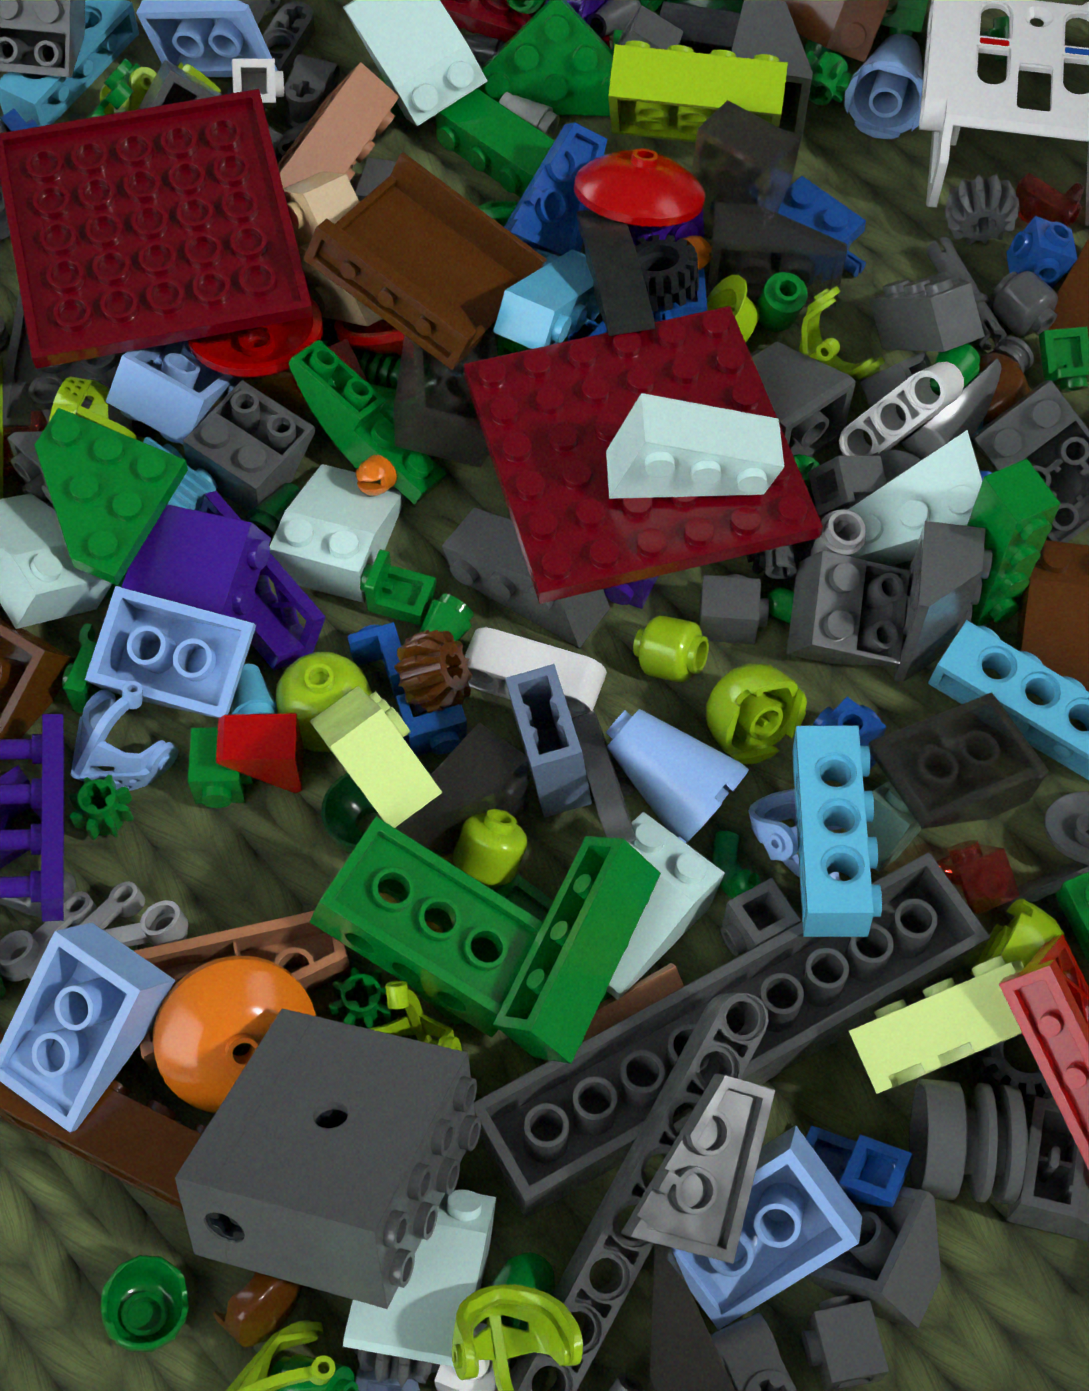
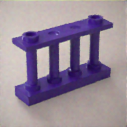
M42 714V734H32V739H0V760L32 759V764H42V778H32V784H0V805L32 804V809H42V824H31V829L0 830V851L31 850V855H41V871H31L30 876L0 877V898L31 897V903L41 902L42 922L64 921L63 714Z

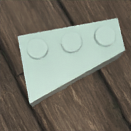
M643 393L637 399L606 450L609 499L764 495L784 468L778 418Z
M968 430L848 509L857 513L862 518L866 528V540L863 547L850 555V557L894 566L913 560L925 521L967 526L982 484L981 474Z

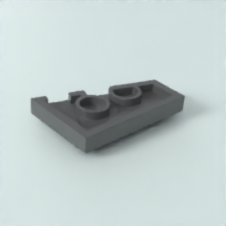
M715 1073L621 1231V1234L734 1264L775 1090Z

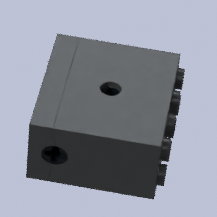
M282 1008L175 1177L194 1254L388 1309L398 1287L404 1288L411 1278L415 1263V1253L422 1239L428 1240L433 1234L438 1217V1206L444 1194L450 1195L454 1191L459 1178L460 1162L466 1150L472 1151L479 1139L481 1119L475 1116L474 1110L477 1082L476 1079L471 1078L468 1052Z

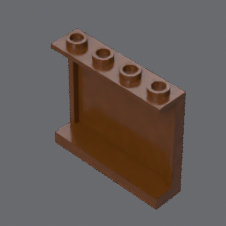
M404 152L399 155L391 175L334 224L326 218L316 227L303 260L451 370L495 327L505 290L542 268L547 260Z

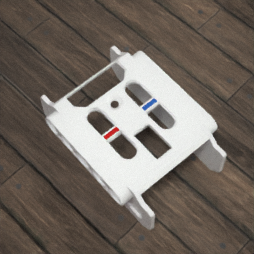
M930 0L919 130L932 131L926 206L937 208L949 161L950 145H956L960 127L1088 142L1085 225L1089 226V93H1071L1063 84L1064 63L1089 65V48L1065 45V23L1072 18H1081L1089 22V1L1083 5H1072L1037 0ZM996 8L1004 11L1009 16L1008 39L980 36L981 13L983 11ZM1034 18L1041 19L1044 25L1035 27L1030 23V20ZM978 53L1007 56L1006 80L1000 84L983 82L977 73ZM1019 70L1051 74L1050 111L1023 109L1017 106Z

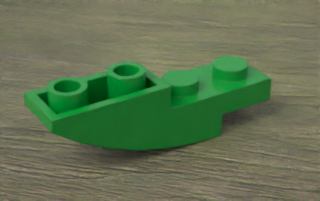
M318 339L291 358L288 364L307 404L338 449L356 469L372 455H381L387 458L396 470L397 480L394 486L414 505L441 483L447 473L380 413L387 400Z

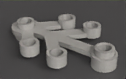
M123 882L114 887L110 892L109 898L97 908L88 893L83 891L73 893L64 903V921H46L33 934L24 930L14 931L0 941L1 976L8 981L32 979L54 931L65 929L70 924L78 926L87 923H94L104 930L118 916L131 917L137 914L145 904L144 895L135 883ZM165 900L150 906L142 915L140 923L106 929L104 931L127 947L149 942L154 946L185 940L188 934V920L175 902Z

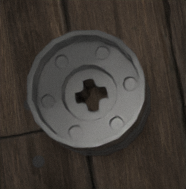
M919 1078L912 1099L909 1129V1152L913 1153L914 1157L910 1166L912 1188L929 1191L935 1199L955 1200L960 1192L963 1177L967 1175L969 1189L975 1201L986 1202L992 1191L994 1199L998 1203L1014 1204L1019 1199L1028 1156V1130L1023 1097L1019 1087L1000 1084L994 1094L991 1085L977 1083L973 1089L969 1106L966 1107L959 1082Z

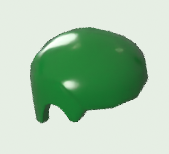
M138 1255L117 1266L104 1285L100 1307L104 1328L109 1338L113 1339L116 1345L129 1352H154L173 1342L187 1320L189 1300L185 1277L181 1270L162 1256Z

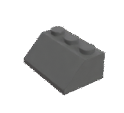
M931 521L924 522L909 570L900 664L895 666V681L904 682L945 654L965 621L971 622L972 604L978 605L982 578H988L992 563V549L984 548L985 528Z

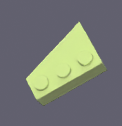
M357 686L310 720V723L356 785L362 790L384 822L396 828L443 793L403 737L411 731L396 710L390 707L385 699H382L376 691L368 696Z
M1002 956L993 958L972 968L975 978L955 985L953 978L936 983L922 990L925 999L909 1006L906 1005L904 999L889 1004L874 1012L877 1017L876 1020L850 1030L851 1038L876 1094L903 1085L1022 1034L999 983L1004 977L1022 971L1024 969L1023 963L1015 961L1005 964Z

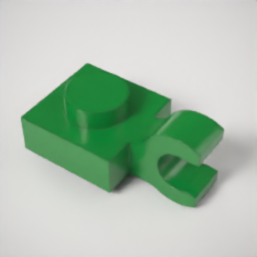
M89 623L84 624L79 632L80 651L75 662L69 663L66 667L62 680L63 690L67 694L73 711L83 713L88 700L95 693L102 690L85 680L97 644L92 642L95 637V631L92 624Z

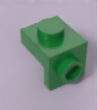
M1087 326L1044 330L1039 334L1044 381L1052 380L1055 386L1060 385L1061 392L1088 388L1089 337Z
M382 549L379 550L374 564L367 563L360 581V590L365 592L367 611L419 626L423 623L437 588L436 577L392 566L390 552Z

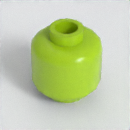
M661 615L651 619L645 629L640 628L633 644L634 655L639 657L640 667L646 675L675 682H686L694 674L702 672L709 651L708 639L702 636V631L697 623Z
M491 809L487 813L473 814L466 819L462 826L454 849L453 862L457 868L490 889H496L498 886L510 883L517 875L527 848V836L522 828L516 824L517 821L514 816L508 812Z

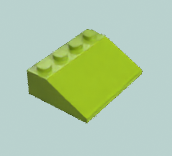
M627 41L625 45L615 44L608 94L613 134L775 150L782 114L788 62H779L778 57L768 54L755 55L753 59L736 57L734 52L728 50H713L710 54L694 53L692 48L682 45H672L668 47V50L650 48L651 46L648 43L642 41Z

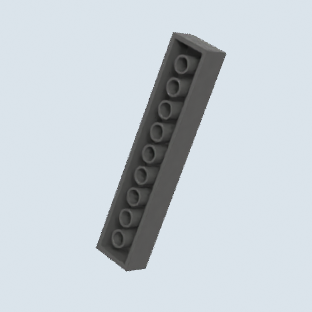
M928 852L872 883L880 884L882 912L881 917H873L868 937H803V922L583 1042L572 1064L550 1060L474 1102L475 1116L481 1119L479 1137L525 1219L623 1163L706 1006L717 995L721 993H750L757 996L764 1003L768 1011L769 1022L766 1031L741 1077V1080L761 1085L850 1034V1030L877 1018L874 1013L876 1010L902 999L906 1002L922 993V990L945 980L978 961L991 937L932 855ZM734 1003L728 1009L726 1015L727 1024L734 1033L739 1032L745 1023V1013L737 1003ZM712 1052L706 1054L700 1063V1074L703 1080L709 1083L714 1074L719 1072V1062ZM686 1102L680 1104L673 1114V1125L677 1132L682 1130L692 1113L690 1106Z

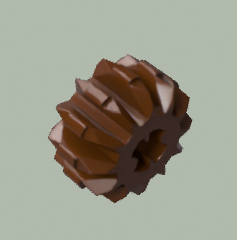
M425 630L415 633L413 637L405 639L403 646L397 648V656L400 662L394 665V668L400 674L398 686L404 688L406 702L414 704L419 714L443 711L445 708L459 704L463 705L464 698L471 695L468 681L473 678V675L468 670L467 663L469 658H465L462 652L463 644L461 641H454V637L449 630L441 632L438 630L430 632Z

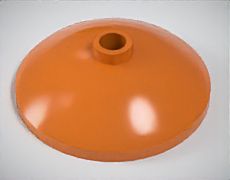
M230 956L216 959L186 974L175 984L163 1000L153 1028L154 1056L165 1083L180 1099L189 1105L206 1112L216 1113L282 1008L316 1016L313 1004L304 987L285 968L269 960L252 956ZM241 1043L251 1045L250 1050L245 1055L236 1056L233 1054L237 1045Z

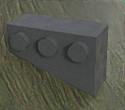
M946 271L913 282H909V279H902L883 286V294L869 299L881 346L884 350L945 352L985 337L971 283Z
M474 507L442 546L450 564V572L459 582L471 586L579 649L610 609L603 589L539 604L513 522L510 519Z

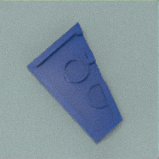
M575 122L565 124L504 228L527 245L557 256H562L572 249L581 252L583 239L578 229L577 211L589 209L579 201L575 194V177L584 165L595 158L604 156L608 139Z

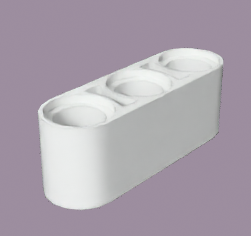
M938 362L910 376L843 429L839 438V445L843 455L870 456L877 452L879 454L882 451L890 450L962 394L964 378L961 371L949 362ZM930 378L938 382L941 392L940 396L932 391ZM896 405H900L906 414L905 422L898 417ZM863 430L870 435L872 446L866 443L863 437Z
M487 627L475 630L465 654V658H469L467 663L468 670L473 675V678L468 681L470 687L506 699H510L505 681L506 677L555 664L571 718L593 711L607 674L606 669L601 663L588 656Z

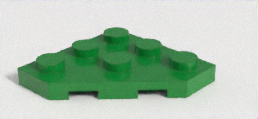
M549 0L481 67L487 82L477 89L498 103L502 96L509 92L512 95L550 106L556 115L610 116L608 94L614 52L566 0Z
M58 408L34 446L74 568L118 586L187 473L186 460Z

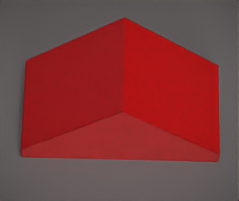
M297 713L223 715L218 718L216 764L295 794L302 791L304 746Z

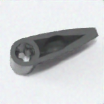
M999 360L991 361L979 371L978 376L963 389L962 394L954 402L904 438L900 444L905 450L923 460L966 430H968L969 437L971 438L986 416L998 385L1002 370Z

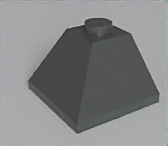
M902 1186L894 1207L876 1206L851 1200L862 1215L859 1244L804 1278L838 1297L852 1296L853 1303L870 1300L874 1317L919 1328L941 1279L935 1197L929 1191Z

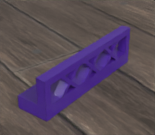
M217 491L204 494L200 508L201 512L241 520ZM270 553L269 560L266 566L261 569L255 587L254 606L251 612L246 615L244 621L256 625L251 644L270 667L276 670L294 663L302 656L313 653L326 616ZM268 577L274 583L277 597L271 591ZM296 610L306 620L304 628L299 624Z

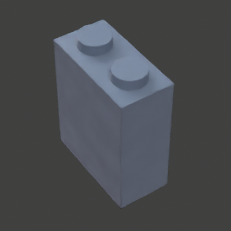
M555 664L506 677L505 681L519 736L544 818L592 804L583 753Z

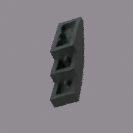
M590 209L577 211L578 229L585 245L586 262L593 278L595 299L609 336L655 329L645 281L628 225L603 217Z

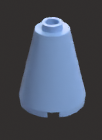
M894 34L886 38L856 71L845 91L844 106L847 114L849 111L855 120L854 125L861 132L871 137L894 139L898 138L900 133L910 129L913 131L919 126L924 69L919 45L912 37L905 34Z
M641 709L633 716L624 710L606 731V734L613 739L606 748L665 828L685 843L701 829L722 805V801L729 794L728 791L730 789L733 791L749 771L739 761Z

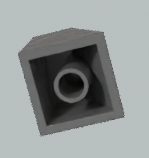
M744 0L731 52H734L736 57L753 59L755 55L768 54L778 57L779 62H788L782 114L777 136L802 140L813 72L786 2L776 0Z
M775 342L763 351L757 350L753 352L751 357L775 414L779 419L792 454L814 457L838 441L841 432L846 426L856 381L851 376L780 342Z

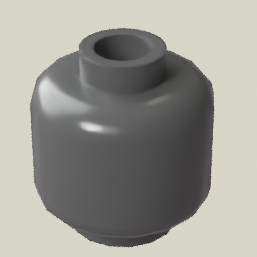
M1024 271L1019 274L1017 272L1009 273L998 283L992 292L991 298L994 301L992 312L994 316L1018 337H1026L1034 332L1039 335L1044 330H1048L1057 318V314L1054 312L1058 302L1057 293L1032 271Z

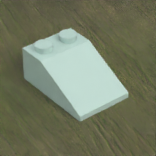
M353 0L343 6L387 86L399 96L396 102L405 118L416 126L487 82L470 47L440 0Z
M321 464L285 510L270 544V553L299 586L364 603L366 598L365 592L360 590L363 570L367 563L374 564L380 549L385 550L406 496L395 486H392L385 493L378 496H369L359 490L356 472Z
M31 493L0 499V604L15 629L97 609L112 583L74 568L56 511Z
M642 812L632 822L636 840L628 843L650 862L661 875L630 938L628 947L623 953L606 989L617 1000L710 908L725 874L645 812Z
M454 1190L450 1195L444 1194L438 1206V1217L433 1234L428 1240L422 1239L415 1253L414 1268L408 1284L404 1288L398 1287L388 1309L353 1300L344 1334L343 1347L454 1367L451 1350L456 1313L461 1302L481 1287L490 1250L496 1197L476 1194L469 1190Z

